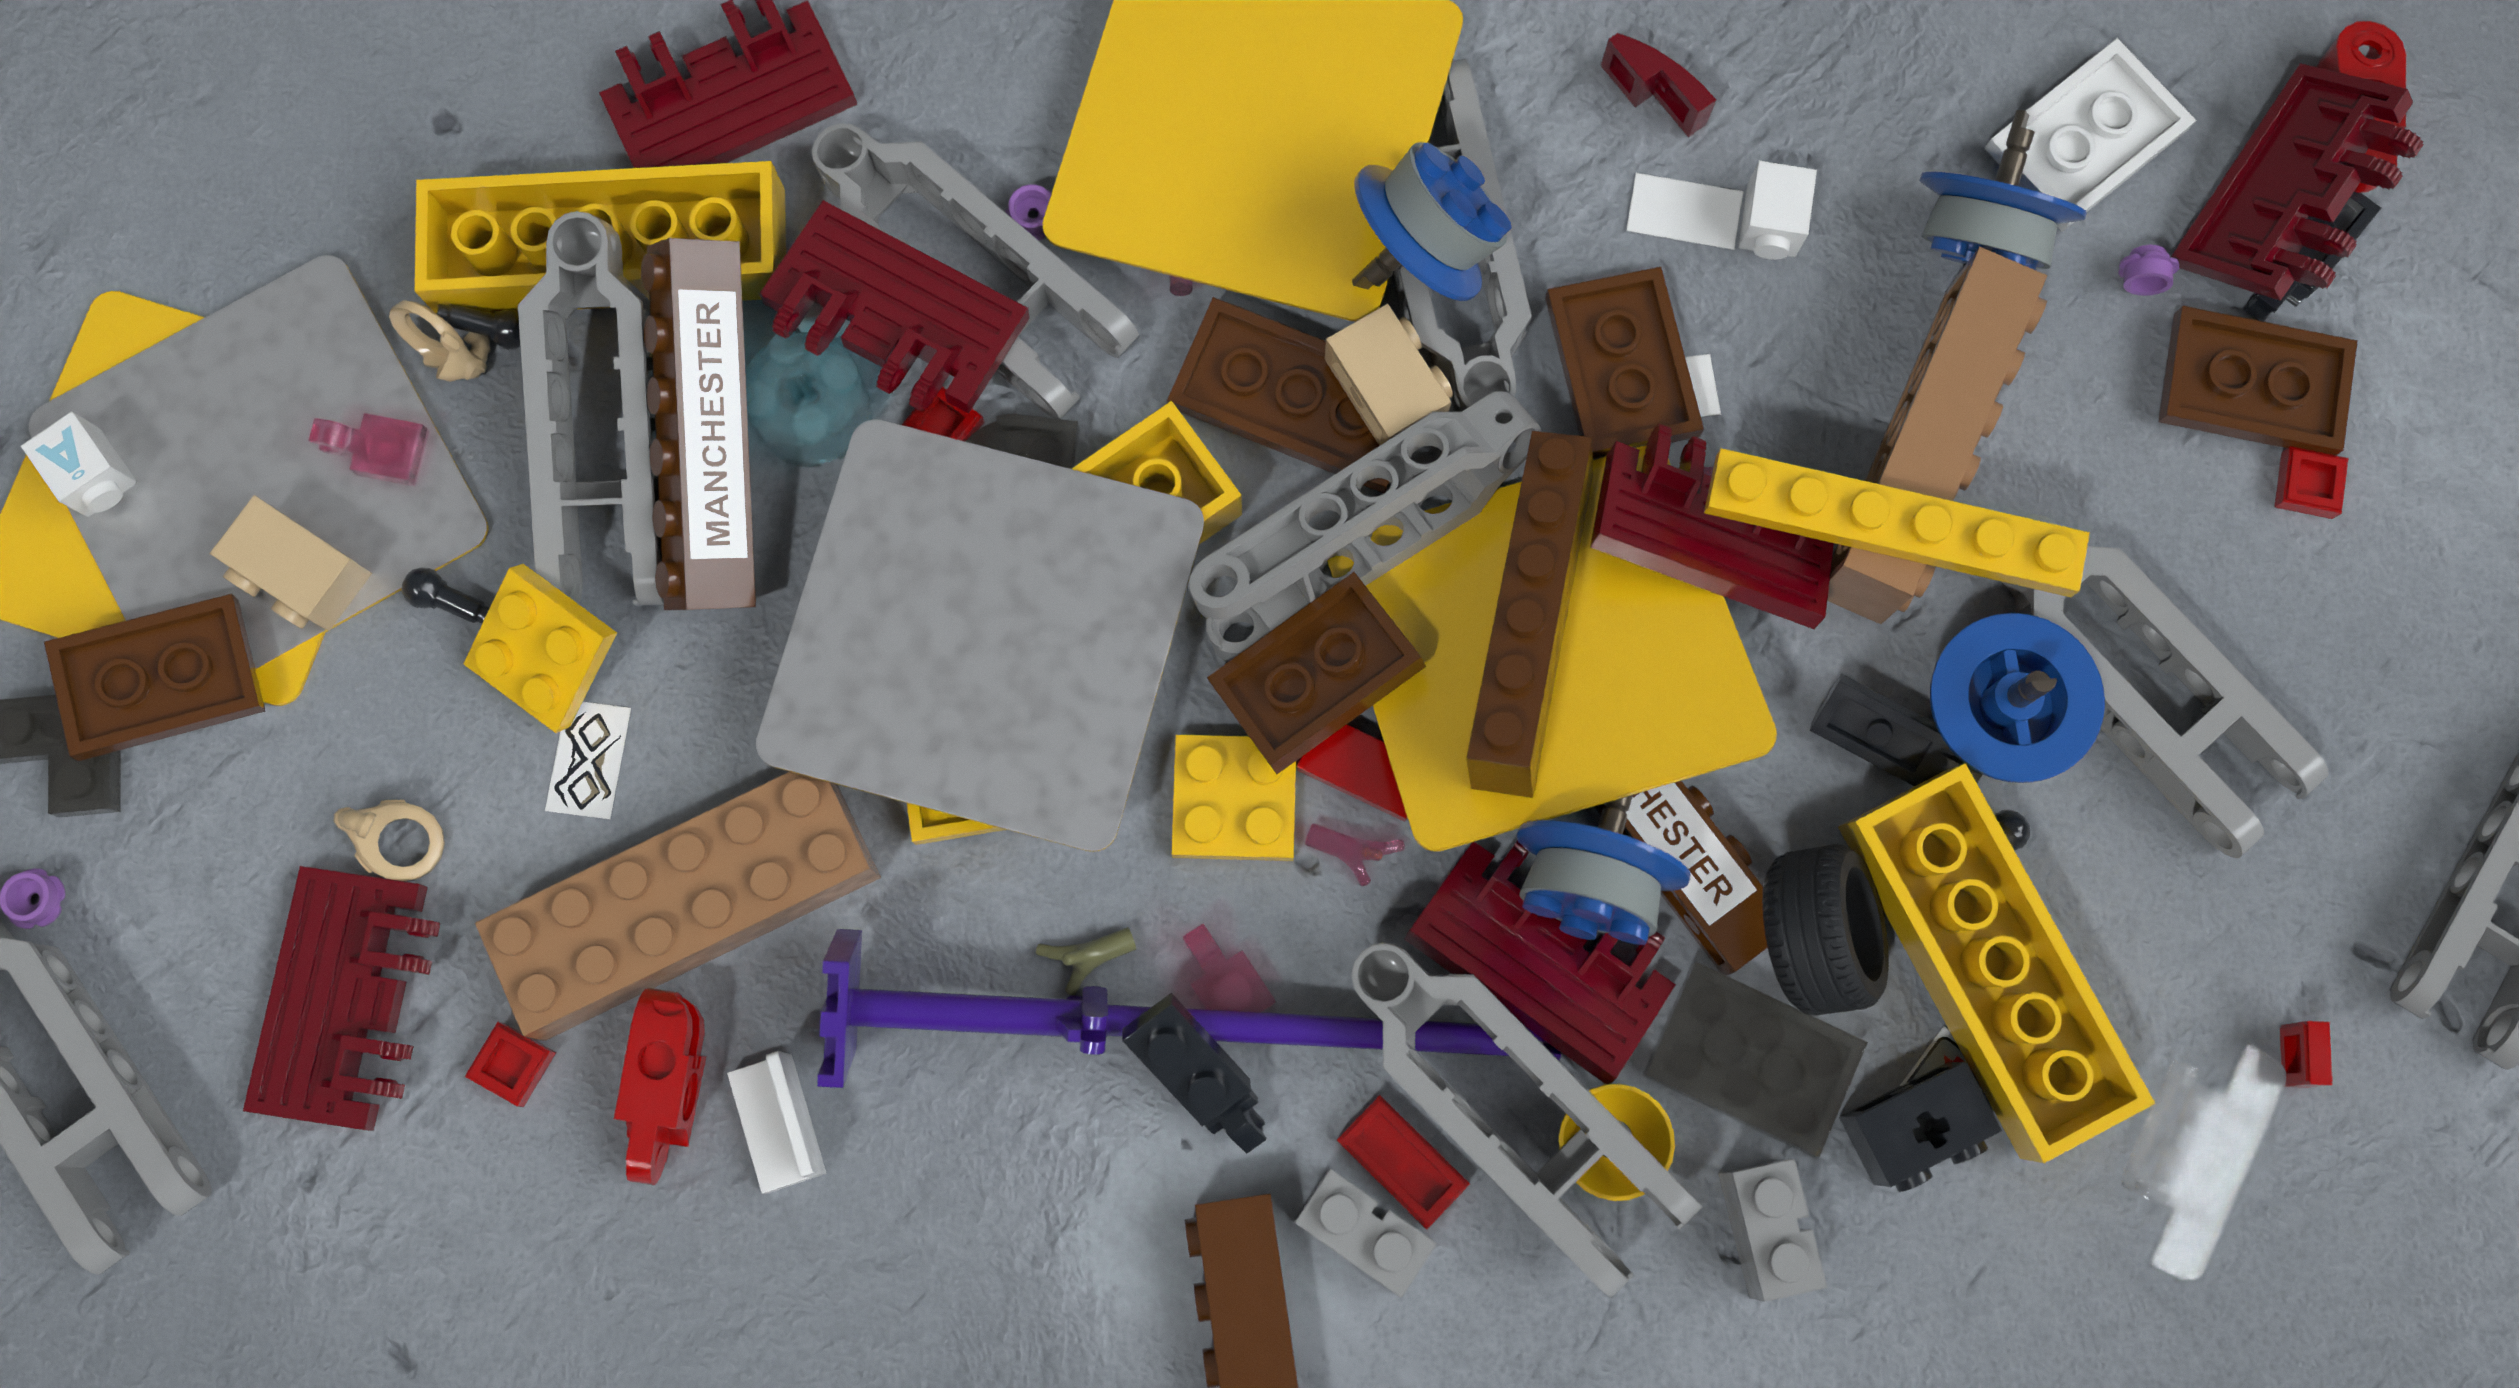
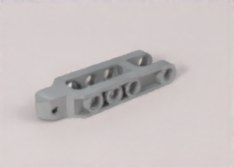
M1465 58L1452 61L1439 105L1449 146L1439 147V149L1449 154L1455 160L1459 156H1465L1480 169L1485 178V183L1482 187L1489 194L1493 202L1506 214L1470 66ZM1511 230L1507 232V241L1502 247L1478 262L1495 331L1488 343L1461 348L1460 342L1445 334L1444 328L1438 329L1431 301L1432 289L1412 275L1403 265L1396 271H1393L1392 274L1402 317H1406L1416 330L1421 341V349L1418 351L1428 367L1437 366L1447 378L1453 392V397L1451 398L1455 412L1464 411L1495 391L1507 392L1512 396H1515L1516 377L1512 356L1526 337L1525 328L1530 322L1532 314Z
M844 123L829 126L815 139L812 147L813 161L824 185L840 199L841 210L887 233L879 226L878 218L901 194L919 193L1025 283L1030 289L1017 301L1029 309V320L1022 331L1049 304L1097 346L1114 358H1119L1139 337V333L1133 323L1120 309L922 141L880 144L862 129L852 124ZM901 236L897 238L898 240L908 244V242H906ZM1017 337L996 370L1038 408L1057 421H1060L1080 399L1076 391L1071 394L1052 373L1041 365L1039 355L1019 337Z
M575 211L558 218L549 229L546 241L547 273L518 304L535 572L580 604L583 583L578 506L622 504L625 552H631L633 583L637 598L633 600V604L636 606L664 605V599L659 596L655 582L657 565L659 562H662L661 537L656 535L652 520L653 508L656 501L659 500L658 476L653 474L650 466V447L653 440L656 439L655 414L650 412L647 404V386L649 380L653 377L652 353L648 352L644 342V325L647 317L650 316V301L623 276L622 246L619 234L611 224L592 214ZM610 307L617 311L619 357H613L614 369L620 370L623 418H617L618 431H624L627 479L576 482L566 320L577 308Z
M1495 391L1485 396L1462 412H1432L1202 559L1194 567L1189 577V589L1198 611L1207 619L1206 631L1215 653L1223 661L1229 662L1352 572H1355L1366 586L1478 515L1500 484L1526 460L1532 431H1541L1539 424L1516 397L1503 391ZM1514 441L1516 443L1515 449L1511 452H1506ZM1423 446H1434L1441 450L1438 459L1429 464L1416 463L1410 458L1417 449ZM1374 478L1386 479L1392 483L1390 489L1378 497L1365 496L1359 492L1367 481ZM1441 495L1452 501L1450 507L1439 514H1430L1421 509L1422 503L1432 496ZM1322 511H1333L1341 516L1338 523L1327 530H1317L1308 525L1311 518ZM1384 525H1394L1403 530L1401 538L1396 543L1388 546L1375 544L1371 540V536L1377 528ZM1335 556L1348 557L1354 562V565L1346 575L1339 578H1331L1322 573L1324 567L1328 564V559ZM1229 576L1237 580L1235 588L1225 596L1214 597L1206 593L1208 585L1216 578ZM1237 622H1246L1254 626L1252 634L1241 642L1232 643L1223 638L1226 629Z
M2032 514L2023 516L2029 519L2056 524L2048 517ZM2087 546L2081 586L2083 587L2085 584H2088L2120 617L2116 621L2123 630L2130 628L2162 661L2158 666L2166 674L2172 671L2202 702L2204 707L2201 711L2205 715L2182 736H2179L2064 616V598L2066 596L2002 582L2015 598V613L2029 614L2049 620L2071 633L2086 648L2098 668L2104 687L2105 711L2101 730L2214 848L2232 858H2240L2264 836V828L2249 807L2199 756L2222 733L2251 763L2258 761L2279 783L2292 792L2297 793L2295 795L2297 799H2304L2328 776V768L2318 752L2120 548Z
M2519 753L2399 971L2390 992L2392 1002L2418 1018L2425 1019L2431 1016L2432 1013L2428 1010L2442 996L2456 970L2465 969L2476 946L2510 965L2511 968L2477 1029L2472 1046L2474 1052L2506 1070L2514 1068L2519 1064V939L2490 921L2498 908V905L2493 903L2512 866L2519 865Z
M0 920V969L8 970L96 1107L56 1135L41 1112L46 1108L40 1097H32L10 1063V1060L14 1058L8 1047H0V1145L73 1259L90 1273L100 1275L130 1254V1252L125 1249L119 1232L106 1213L111 1207L85 1167L120 1144L154 1198L166 1210L177 1216L184 1215L211 1195L212 1188L202 1167L58 947L15 940Z
M1387 942L1372 944L1359 954L1353 964L1351 974L1353 987L1359 997L1383 1021V1068L1608 1297L1612 1298L1634 1274L1560 1197L1605 1154L1640 1191H1643L1672 1220L1679 1230L1703 1206L1473 974H1428L1407 951L1396 944ZM1442 1005H1459L1491 1037L1493 1042L1501 1050H1504L1531 1077L1543 1093L1550 1097L1581 1128L1537 1173L1415 1050V1032Z

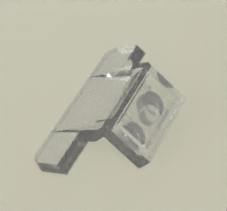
M2249 1042L2246 1044L2224 1095L2196 1083L2199 1069L2173 1059L2155 1099L2156 1104L2151 1108L2122 1174V1186L2172 1211V1215L2149 1267L2178 1279L2195 1280L2204 1272L2286 1084V1072L2282 1064Z

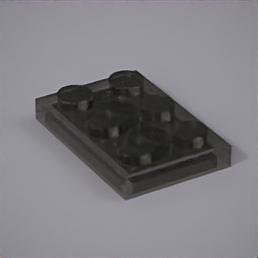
M1694 962L1690 966L1642 1076L1812 1157H1820L1868 1042L1811 1015L1804 1014L1786 1003L1701 963Z

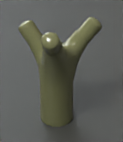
M1127 927L1101 938L1075 945L1051 946L1040 943L1036 947V954L1050 959L1061 960L1065 965L1073 966V972L1065 991L1069 995H1076L1082 981L1095 968L1106 961L1137 949L1130 929Z

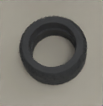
M1840 844L1791 851L1779 855L1773 861L1765 876L1762 907L1769 956L1784 995L1801 1012L1815 1016L1863 1010L1875 1005L1886 989L1889 971V952L1881 902L1866 863L1858 853L1846 845Z

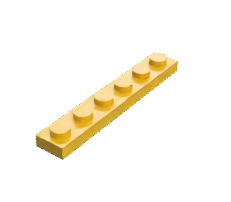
M1720 448L1715 458L1704 510L1705 514L2066 597H2073L2080 592L2090 532L1722 448Z

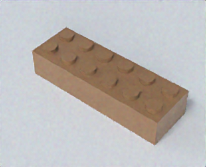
M1982 247L1978 248L1943 296L1864 481L1950 501L1954 500L1959 489L1965 491L1969 487L1981 462V457L1973 454L1974 449L1981 436L1989 437L2003 409V404L1995 401L2003 384L2009 386L2012 383L2024 360L2025 352L2017 349L2025 332L2031 334L2034 331L2045 310L2047 300L2040 298L2039 295L2048 275ZM1837 544L1832 555L1827 601L1882 624L1897 610L1904 613L1914 596L1922 597L1933 577L1936 566Z
M788 772L475 922V925L523 1036L546 1041L641 995L646 988H655L868 885L880 879L881 876L838 784Z

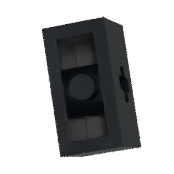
M1947 1062L1839 1116L1873 1185L1884 1187L1896 1186L1898 1192L1913 1189L1930 1180L1933 1175L1929 1168L1948 1158H1951L1953 1164H1959L1979 1156L1988 1150L1984 1140L2002 1132L1967 1062ZM1917 1119H1929L1932 1130L1924 1133L1928 1141L1915 1139L1913 1129L1921 1126Z

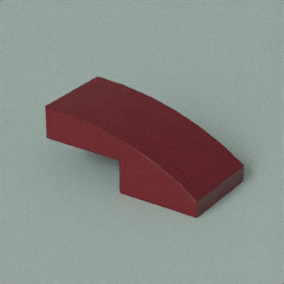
M1616 33L1608 39L1600 66L1635 108L1651 96H1654L1688 138L1706 126L1717 99L1691 73L1670 57L1639 40L1620 33Z

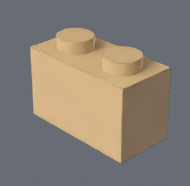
M1389 304L1326 338L1325 361L1379 446L1432 412H1449L1450 398L1453 397L1451 386L1443 372L1437 366L1429 368L1419 353L1421 341L1413 325L1406 317L1398 320Z
M253 495L209 553L229 567L222 577L253 597L263 589L277 599L270 609L301 629L310 620L325 630L330 631L372 574L255 495Z

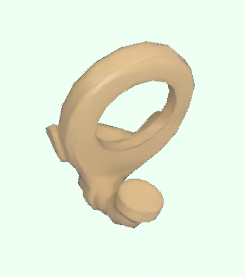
M403 300L391 308L389 318L393 327L412 348L424 357L423 363L425 366L438 368L437 379L449 382L459 379L469 380L478 378L481 373H485L487 357L491 351L489 336L468 332L463 340L472 345L469 351L454 328L428 307L417 302ZM409 313L417 314L428 321L441 335L440 342L431 339L416 327Z
M384 800L378 806L359 810L345 807L340 808L334 813L333 821L335 825L348 835L356 849L355 858L368 873L374 872L386 879L397 881L417 880L430 873L442 858L445 841L443 829L436 818L423 808L406 803L405 800ZM395 820H414L422 825L428 833L430 842L428 852L421 861L414 865L405 867L392 865L383 858L379 851L378 841L380 833L386 825Z

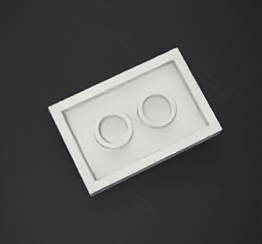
M2117 38L2027 110L2030 116L2026 128L2033 130L2035 133L2030 149L2026 151L2028 156L2019 186L2063 199L2088 212L2187 132L2197 120ZM2012 123L1991 138L1984 148L1998 164H2000L2003 151L2007 148L2006 142ZM2074 222L2057 224V227L2063 232Z

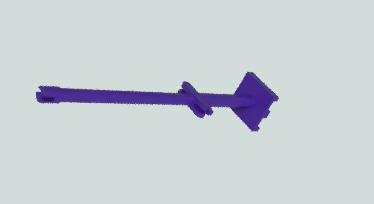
M837 929L823 960L822 974H828L827 997L821 1009L819 1037H825L824 1059L818 1072L817 1087H844L856 1052L857 1027L1063 1037L1067 1042H1080V1051L1082 1053L1098 1055L1105 1053L1106 1036L1122 1037V1029L1151 1007L1109 1005L1107 989L1100 986H1086L1083 988L1082 996H1069L1066 999L859 989L862 930ZM1186 1008L1217 1042L1383 1050V1021L1380 1018ZM1426 1021L1415 1032V1050L1417 1052L1509 1056L1493 1042L1491 1037L1477 1023ZM1529 1030L1539 1041H1545ZM1542 1043L1560 1060L1561 1053L1550 1044Z

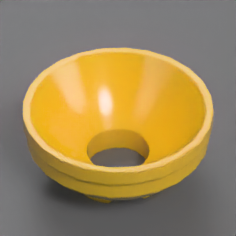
M1619 1083L1604 1084L1589 1089L1588 1091L1618 1121L1627 1125L1630 1133L1668 1171L1673 1161L1675 1138L1669 1116L1660 1103L1648 1093L1634 1086ZM1566 1113L1561 1121L1559 1130V1150L1581 1129ZM1604 1155L1575 1182L1586 1192L1598 1198L1611 1201L1631 1200L1645 1195Z

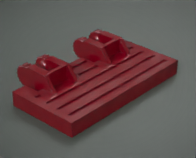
M733 0L720 4L744 54L736 57L726 36L684 54L682 58L691 75V78L683 80L660 31L648 36L650 40L649 46L657 62L661 63L666 76L653 82L645 83L640 72L641 66L634 52H631L627 46L615 50L638 101L631 102L622 83L599 92L633 167L647 168L728 163L858 105L855 95L809 1L806 0L786 9L795 29V32L789 34L773 0H755L761 15L766 17L771 29L752 38L745 27L746 21L739 6L735 5Z
M2300 63L2171 257L2176 258L2179 262V269L2279 301L2282 300L2294 281L2310 286L2313 285L2316 288L2327 289L2336 277V272L2333 271V268H2330L2322 261L2315 258L2311 259L2298 253L2302 247H2306L2326 254H2333L2337 257L2348 258L2357 246V241L2343 230L2336 227L2332 228L2330 225L2307 218L2311 216L2333 223L2359 183L2374 187L2379 186L2382 189L2387 188L2388 190L2390 188L2394 189L2403 177V172L2399 170L2400 168H2397L2395 164L2389 161H2385L2382 158L2377 159L2365 153L2368 149L2394 156L2400 155L2403 158L2407 157L2409 159L2417 156L2424 145L2422 144L2424 141L2420 139L2421 137L2409 129L2373 120L2376 117L2400 123L2413 104L2408 89Z
M822 200L759 293L763 304L778 312L773 320L772 331L785 339L786 337L789 338L796 331L814 303L824 307L815 320L814 325L808 331L805 338L806 342L804 343L805 349L817 356L825 352L845 321H850V324L841 336L843 347L882 367L876 387L888 394L893 393L901 384L917 357L927 362L928 365L921 374L920 379L913 386L909 399L910 406L920 411H925L929 407L949 375H952L954 379L945 391L946 401L969 414L1029 320V309L1026 306Z
M1659 423L1654 427L1648 438L1641 472L1636 470L1640 450L1618 441L1614 443L1606 456L1590 548L1811 629H1815L1826 617L1834 543L1705 514L1704 510L1712 477L1703 473L1706 456L1705 450L1707 448L1705 440L1694 436L1691 437L1681 452L1680 466L1676 468L1667 464L1672 430L1670 427Z
M1518 840L1489 881L1481 875L1494 858V855L1475 841L1472 842L1408 931L1404 940L1451 974H1473L1525 1027L1604 1084H1611L1617 1079L1676 986L1675 983L1655 969L1648 975L1640 988L1635 986L1661 947L1665 937L1657 931L1654 935L1648 936L1645 945L1637 946L1636 954L1628 966L1610 954L1618 939L1612 937L1609 933H1602L1589 953L1583 949L1588 939L1574 937L1562 932L1559 929L1561 920L1537 916L1522 907L1524 901L1520 897L1521 890L1507 880L1513 870L1520 867L1529 854V851Z
M305 866L299 867L243 1112L374 1131L380 1104L354 1101V1092L402 1099L405 1088L404 1084H399L397 1080L379 1077L373 1080L359 1078L358 1073L363 1053L376 1054L381 1059L394 1061L411 1060L414 1046L367 1039L368 1030L396 1033L407 982L380 977L382 968L430 975L432 961L426 960L424 956L407 953L403 955L386 953L391 930L406 932L410 936L421 938L438 937L441 923L394 915L395 908L422 912L428 889L427 886Z

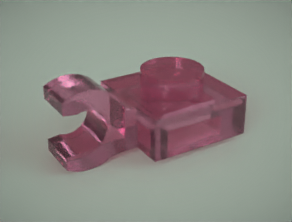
M364 413L360 430L338 422L314 418L308 441L319 444L321 452L352 457L349 469L357 476L415 486L429 430L423 424Z
M1201 924L1182 937L1205 973L1204 976L1193 982L1191 987L1207 1010L1262 1012L1276 1003L1243 950L1226 960L1204 924Z

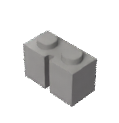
M1795 1159L1775 1160L1718 1173L1749 1298L1766 1302L1827 1288L1813 1229H1799L1797 1219L1809 1217Z
M1328 1169L1294 1220V1223L1402 1298L1437 1243L1390 1210L1385 1209L1380 1218L1373 1215L1372 1211L1378 1202L1332 1169Z

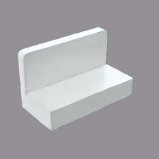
M781 1051L767 1054V1060L727 1073L762 1194L827 1174L792 1054Z

